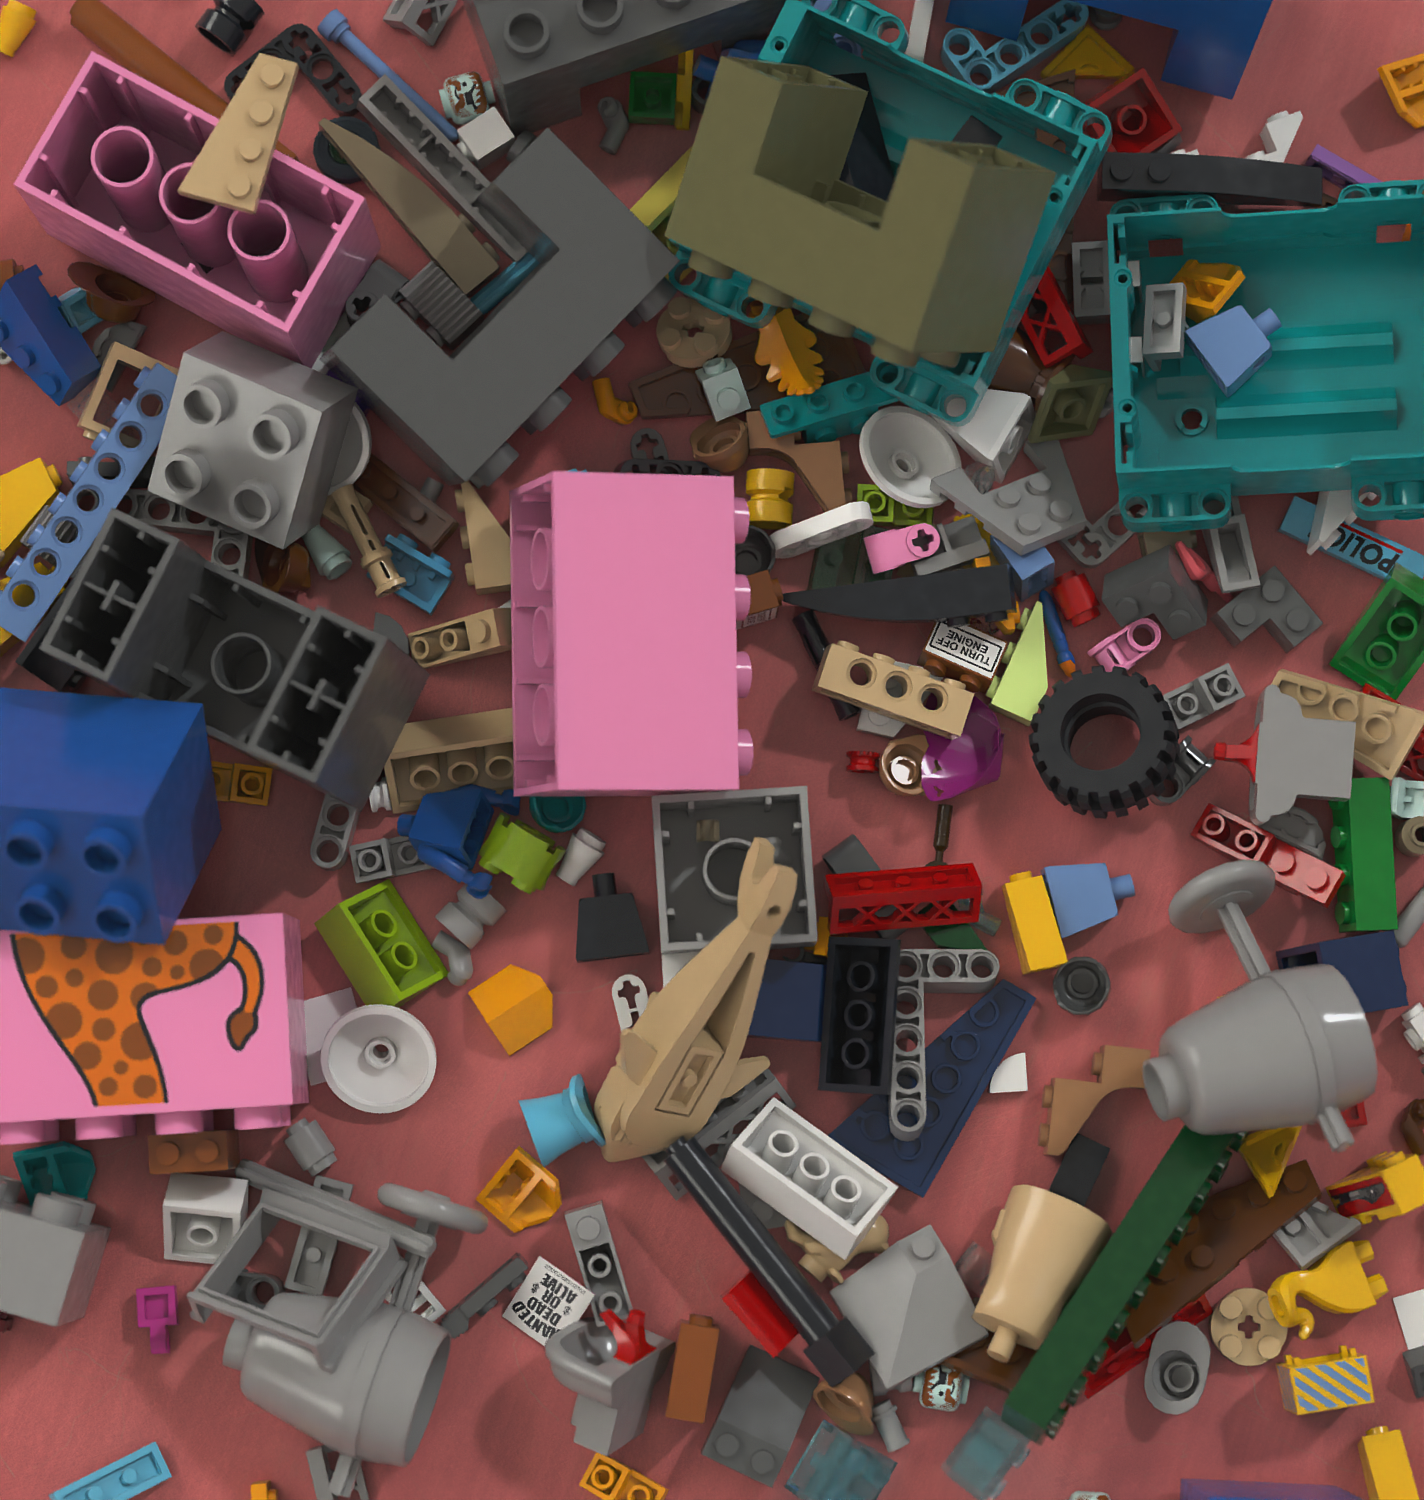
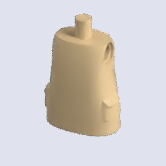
M1024 1184L1011 1188L1005 1207L1000 1210L995 1229L992 1230L994 1251L984 1291L972 1315V1318L979 1325L995 1333L987 1350V1354L990 1357L1007 1363L1016 1343L1039 1350L1057 1322L1059 1315L1076 1293L1112 1235V1230L1106 1221L1089 1209L1045 1189Z

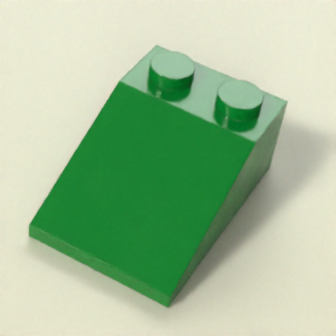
M1397 562L1377 588L1329 662L1330 666L1361 686L1368 683L1394 700L1399 697L1424 663V579Z

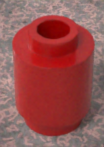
M1075 569L1054 579L1057 585L1051 591L1066 621L1070 620L1074 628L1101 615L1098 609L1100 603L1085 572L1077 575Z

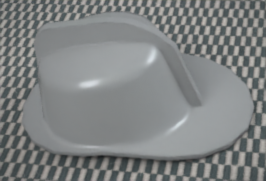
M1174 1321L1166 1324L1156 1333L1151 1346L1144 1388L1147 1398L1152 1405L1165 1414L1179 1415L1190 1411L1198 1404L1206 1386L1211 1349L1203 1332L1189 1322Z

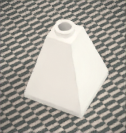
M987 389L974 417L966 425L953 426L936 417H931L946 430L950 437L983 470L1001 484L1028 438L1036 413L1031 397L1024 393ZM962 398L952 399L947 405L948 415L953 417L962 415L967 407L966 401Z

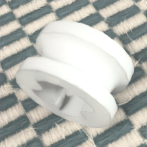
M382 777L380 782H376L369 796L372 813L377 812L381 807H384L386 811L392 810L386 777Z

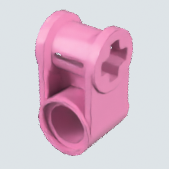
M926 523L916 524L899 530L892 529L863 538L873 574L906 565L905 563L928 557L937 551L940 544V536L937 530L932 525ZM918 533L920 537L927 536L928 543L923 545V551L920 546L914 547L912 540L918 537Z
M1141 618L1132 622L1118 633L1110 635L1090 649L1087 654L1090 657H1095L1100 666H1104L1106 672H1112L1114 666L1126 668L1128 671L1157 647L1161 639V630L1153 620ZM1137 628L1147 629L1152 635V643L1148 646L1138 645L1133 639V631Z

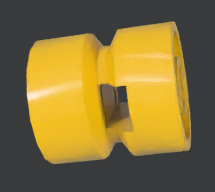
M770 468L747 471L746 494L751 497V500L747 501L749 526L753 525L759 529L775 530L792 525L793 505L788 502V498L794 495L795 473Z

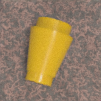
M9 0L6 6L2 5L0 13L1 53L13 58L15 51L18 50L37 22L34 20L37 13L36 10L15 0Z

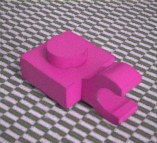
M177 1286L136 1289L138 1328L150 1327L151 1354L171 1353L168 1325H179Z

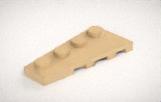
M262 53L258 54L177 190L180 195L256 215L299 67L297 63Z
M1279 670L1271 685L1279 687L1280 693L1288 694L1297 700L1301 706L1304 718L1356 722L1353 758L1389 780H1393L1424 728V711L1292 671Z

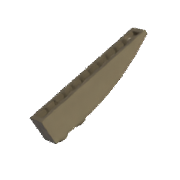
M325 118L319 122L320 132L426 256L450 278L467 298L499 273L500 266L497 263L500 260L499 255L488 242L481 244L472 234L476 229L463 213L457 216L424 182L395 159L366 140Z

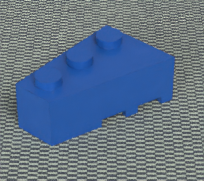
M35 264L7 279L0 290V348L58 406H61L89 390L102 366L76 326L70 328L58 309L62 306V303L57 295L50 297L38 278L43 273Z

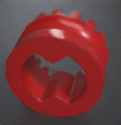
M861 751L846 752V757L850 759V764L846 766L847 772L879 773V767L875 763L877 759H880V753L868 751L867 754L866 751H863V754H861Z

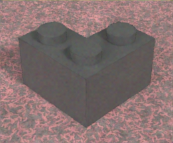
M1171 545L1165 546L1104 575L1102 602L1120 627H1124L1154 613L1171 638L1175 640L1206 626L1208 599L1196 581L1189 578L1182 561Z
M1274 565L1259 578L1260 587L1242 591L1210 618L1233 648L1263 625L1282 649L1288 653L1323 624Z

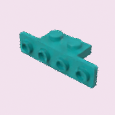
M894 365L885 366L880 371V381L885 384L895 381L898 376V368ZM869 371L823 385L810 395L796 396L794 394L793 396L761 404L760 413L772 439L802 431L805 444L832 442L849 434H861L863 426L878 411V407L897 402L899 399L881 391L873 383Z

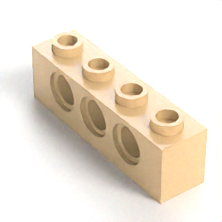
M839 640L837 645L831 643L825 648L812 691L951 740L961 736L975 694L966 691L964 683L945 678L943 682L930 678L931 673L916 666H909L908 670L894 665L895 660L883 654L874 653L873 657L858 652L859 647L846 641ZM853 666L861 667L866 672L867 680L865 685H857L851 680L850 670ZM888 679H895L901 684L902 694L900 698H894L887 693L886 682ZM924 691L931 692L936 696L937 707L935 710H928L923 706L921 696Z

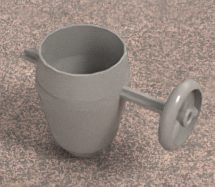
M1237 860L1206 870L1187 882L1175 894L1168 907L1170 923L1184 933L1202 934L1224 928L1250 981L1168 1027L1160 1039L1159 1056L1143 1062V1080L1150 1103L1161 1120L1167 1121L1179 1117L1191 1131L1203 1135L1278 1129L1319 1123L1332 1152L1337 1151L1339 1153L1345 1151L1346 1147L1354 1144V1140L1340 1112L1368 1099L1375 1091L1377 1080L1375 1049L1360 1003L1345 977L1333 965L1314 964L1283 970H1270L1245 918L1260 908L1275 889V874L1271 867L1259 860Z
M385 1183L378 1189L377 1197L381 1204L400 1210L403 1214L416 1217L417 1221L414 1228L436 1237L439 1225L472 1234H481L488 1227V1219L484 1213L453 1203L447 1196L428 1190L419 1192L394 1183ZM406 1251L404 1257L408 1266L395 1284L390 1303L382 1302L375 1314L363 1323L354 1337L352 1328L349 1330L339 1346L347 1347L333 1374L319 1369L311 1348L240 1320L234 1319L227 1337L223 1353V1365L241 1371L240 1388L245 1397L258 1407L334 1451L340 1452L328 1488L329 1492L339 1496L350 1498L362 1460L398 1467H406L411 1462L428 1426L443 1381L452 1336L450 1330L417 1313L411 1312L428 1258ZM282 1292L268 1300L262 1310L316 1331L339 1297Z

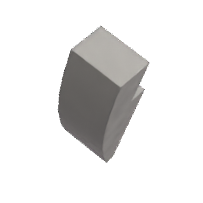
M1231 496L1232 513L1227 524L1216 529H1202L1209 558L1222 594L1260 587L1245 514L1241 513L1238 496ZM1216 500L1209 501L1204 506V510L1207 513L1214 515L1219 514L1225 508L1223 503Z

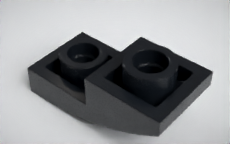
M1077 1133L1069 1145L1049 1191L1084 1207L1110 1148Z

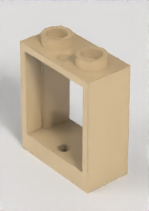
M116 341L111 343L77 424V427L84 429L82 436L94 441L102 429L107 432L112 429L93 421V417L117 362L138 372H141L145 366L152 369L157 362L175 375H178L179 369ZM159 404L155 416L160 413L161 404ZM121 432L119 434L120 442L125 447L135 448L139 444L140 440Z

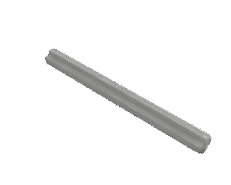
M242 1159L238 1167L235 1168L236 1179L248 1180V1185L262 1191L263 1187L387 1232L392 1235L395 1246L421 1257L430 1258L436 1250L437 1243L433 1235L248 1159Z

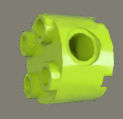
M500 812L488 839L480 848L478 854L481 856L478 864L496 875L499 872L509 874L514 877L511 884L528 894H531L532 891L535 892L536 889L544 890L551 871L564 856L565 848L558 845V847L556 846L555 849H552L555 844L553 839L518 819L515 823L511 821L507 823L510 815Z

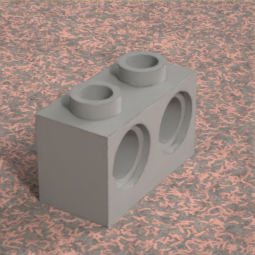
M1108 240L1073 242L1074 315L1080 325L1111 323Z

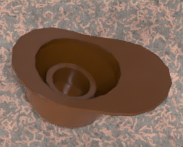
M89 262L71 263L67 269L68 276L73 283L86 291L87 305L97 317L106 321L119 324L136 322L141 308L153 303L156 298L155 292L128 277Z
M255 538V558L262 580V587L277 594L280 592L306 591L310 588L309 553L302 545L294 541L286 548L281 549Z

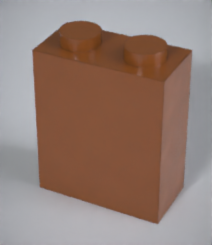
M235 1129L148 1135L150 1175L229 1170L237 1168L240 1163L238 1130Z
M690 1313L689 1320L681 1319L665 1417L704 1424L720 1331L719 1325L712 1324L713 1317Z

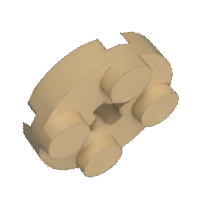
M677 297L670 301L668 309L659 318L656 335L660 348L666 353L667 358L672 363L681 367L697 368L702 367L708 359L713 358L717 354L718 357H721L727 351L732 340V328L728 317L704 307L691 298ZM698 327L700 330H703L702 333H696L694 337H689L688 330Z
M1238 1288L1227 1293L1214 1306L1208 1324L1211 1341L1219 1352L1231 1362L1243 1366L1264 1364L1278 1356L1281 1347L1285 1343L1288 1327H1282L1274 1317L1269 1305L1268 1294L1254 1288ZM1251 1315L1252 1321L1258 1323V1330L1252 1332V1337L1245 1338V1332L1238 1330V1323L1245 1322V1316Z

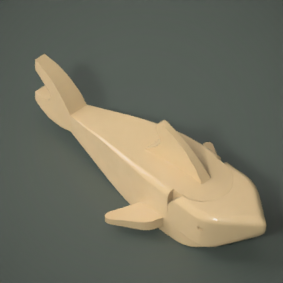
M755 836L745 858L737 899L738 917L691 959L660 992H652L645 1011L632 1029L626 1028L620 1033V1051L615 1058L617 1064L611 1068L598 1092L593 1110L594 1120L606 1141L605 1146L600 1147L601 1153L608 1162H619L662 1152L682 1136L686 1140L693 1138L706 1125L720 1099L734 1095L770 1066L767 1056L739 1059L749 1032L773 935L782 926L792 906L797 885V874L792 868L778 864L773 865L775 848L768 839Z

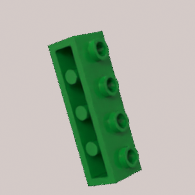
M1386 777L1352 778L1351 799L1346 802L1328 800L1333 817L1330 840L1335 852L1334 867L1342 870L1346 875L1337 891V904L1335 906V919L1339 924V933L1398 930L1389 779Z

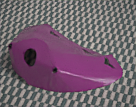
M931 693L925 708L933 711L937 707V698ZM976 696L973 697L960 737L951 740L923 730L929 747L922 758L921 783L930 801L936 802L958 796L995 782L1000 777L1005 733H1001V727L996 715ZM937 760L942 770L933 773V769L936 768L934 761ZM934 786L944 791L940 797L937 796L938 791L934 789Z

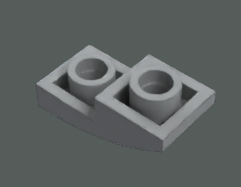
M1229 663L1163 695L1164 700L1169 704L1178 730L1245 697Z
M409 837L383 838L349 846L357 884L435 869L419 860L416 850L409 841Z

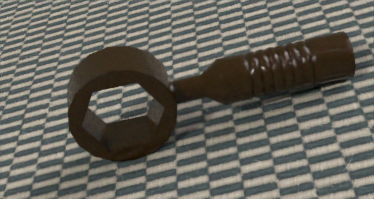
M938 804L933 842L936 857L935 861L926 864L925 867L948 865L943 862V854L949 844L953 812L952 805Z

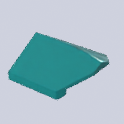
M62 1141L13 1152V1159L30 1205L33 1206L37 1193L51 1195V1191L87 1200L96 1172L95 1162L89 1150Z

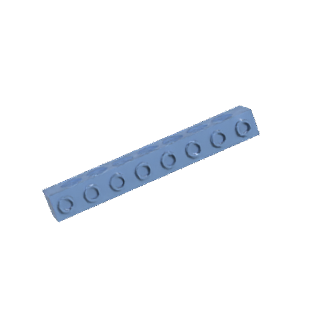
M158 362L152 369L147 366L142 369L132 384L138 388L132 399L129 401L124 397L111 415L117 419L109 432L102 429L90 447L96 452L89 463L80 461L69 480L74 482V485L68 494L64 495L60 492L47 510L53 514L50 521L45 527L41 524L37 525L26 542L32 546L24 559L17 555L5 575L10 577V580L4 589L0 590V627L23 642L27 641L99 534L111 508L117 507L160 443L177 375ZM151 395L160 401L161 410L157 416H147L141 410L140 404L144 396ZM132 427L138 431L140 441L135 448H127L120 442L119 434L122 428ZM104 458L113 459L118 464V475L112 480L104 479L98 472V464ZM81 490H91L96 494L98 503L93 511H84L79 508L77 495ZM61 521L71 522L76 528V537L70 543L59 541L55 535L56 526ZM40 553H48L55 560V568L48 575H42L34 568V559ZM20 584L28 585L34 592L32 603L26 607L18 606L12 598L13 590Z

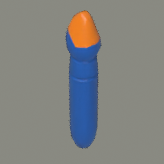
M1041 590L1039 602L1042 603L1043 617L1057 654L1056 660L1064 673L1071 678L1070 673L1075 672V658L1069 651L1053 598L1046 590Z

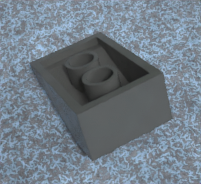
M750 1344L704 1442L701 1454L772 1488L791 1448L820 1377L778 1357L773 1358L768 1352Z

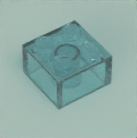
M985 1406L940 1468L948 1477L978 1500H987L988 1498L995 1500L1007 1484L1003 1477L1012 1466L1016 1469L1019 1468L1029 1455L1031 1450L1027 1445L1031 1440L1001 1421V1416L988 1406Z

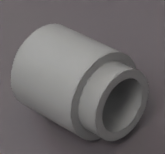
M303 1118L286 1130L290 1137L285 1139L284 1143L302 1170H308L312 1177L338 1160L333 1153L336 1149L316 1119L308 1123L306 1118Z

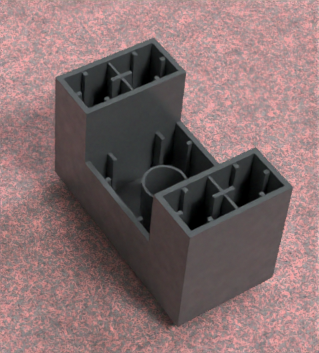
M463 0L507 126L515 138H518L527 129L530 132H535L582 116L579 88L712 43L719 60L722 50L724 48H733L734 44L739 40L767 39L786 0Z
M548 127L476 198L539 264L460 346L448 356L384 294L320 358L342 382L358 388L357 396L448 486L464 483L468 479L478 489L483 485L486 487L490 486L519 456V453L506 440L520 426L529 435L533 434L537 429L540 432L543 431L570 404L572 398L559 385L572 372L581 381H584L589 375L595 377L625 346L612 332L623 319L633 328L643 320L647 323L678 291L665 276L680 260Z
M111 508L39 648L99 684L128 698L203 704L208 737L360 811L363 810L430 676L429 672L388 638L319 605L313 611L206 560L180 539L115 508Z

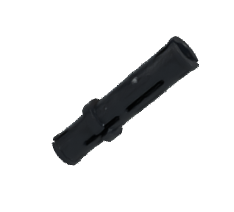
M808 610L794 617L792 622L801 636L813 665L818 671L824 650L830 644L819 624L815 611ZM829 697L839 721L847 720L862 711L860 707Z

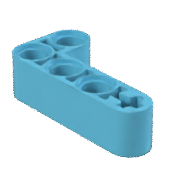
M1060 0L1020 28L1017 41L1004 38L986 51L969 30L954 28L945 35L940 52L941 61L952 77L984 92L993 94L1069 44L1084 29L1089 16L1087 5L1070 0ZM1064 15H1066L1068 18H1071L1073 16L1077 18L1076 22H1074L1072 19H1068L1067 21L1062 23V20ZM1042 33L1047 36L1049 42L1039 45L1032 40L1031 35ZM959 43L966 47L968 52L964 55H955L950 51L949 46ZM1004 53H1012L1018 58L1019 62L1014 65H1008L1002 61L1000 56ZM975 73H981L988 78L989 82L985 85H977L971 81L970 76Z

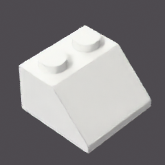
M171 1173L163 1202L164 1259L214 1264L247 1220L248 1180Z

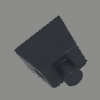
M615 873L592 875L594 897L579 899L576 944L577 963L649 954L647 940L633 894H617Z

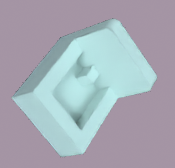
M718 357L711 359L703 364V368L695 371L698 380L702 384L716 422L751 408L739 371L730 358Z
M1395 777L1392 780L1390 801L1391 815L1393 817L1409 820L1413 817L1424 816V781H1410L1401 777Z

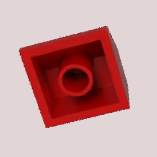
M1144 67L1131 70L1083 103L1104 113L1111 123L1113 137L1106 152L1151 153L1183 131ZM1093 123L1085 130L1090 138L1099 139L1104 134L1105 127L1101 124Z
M750 1270L721 1295V1299L773 1358L799 1334Z

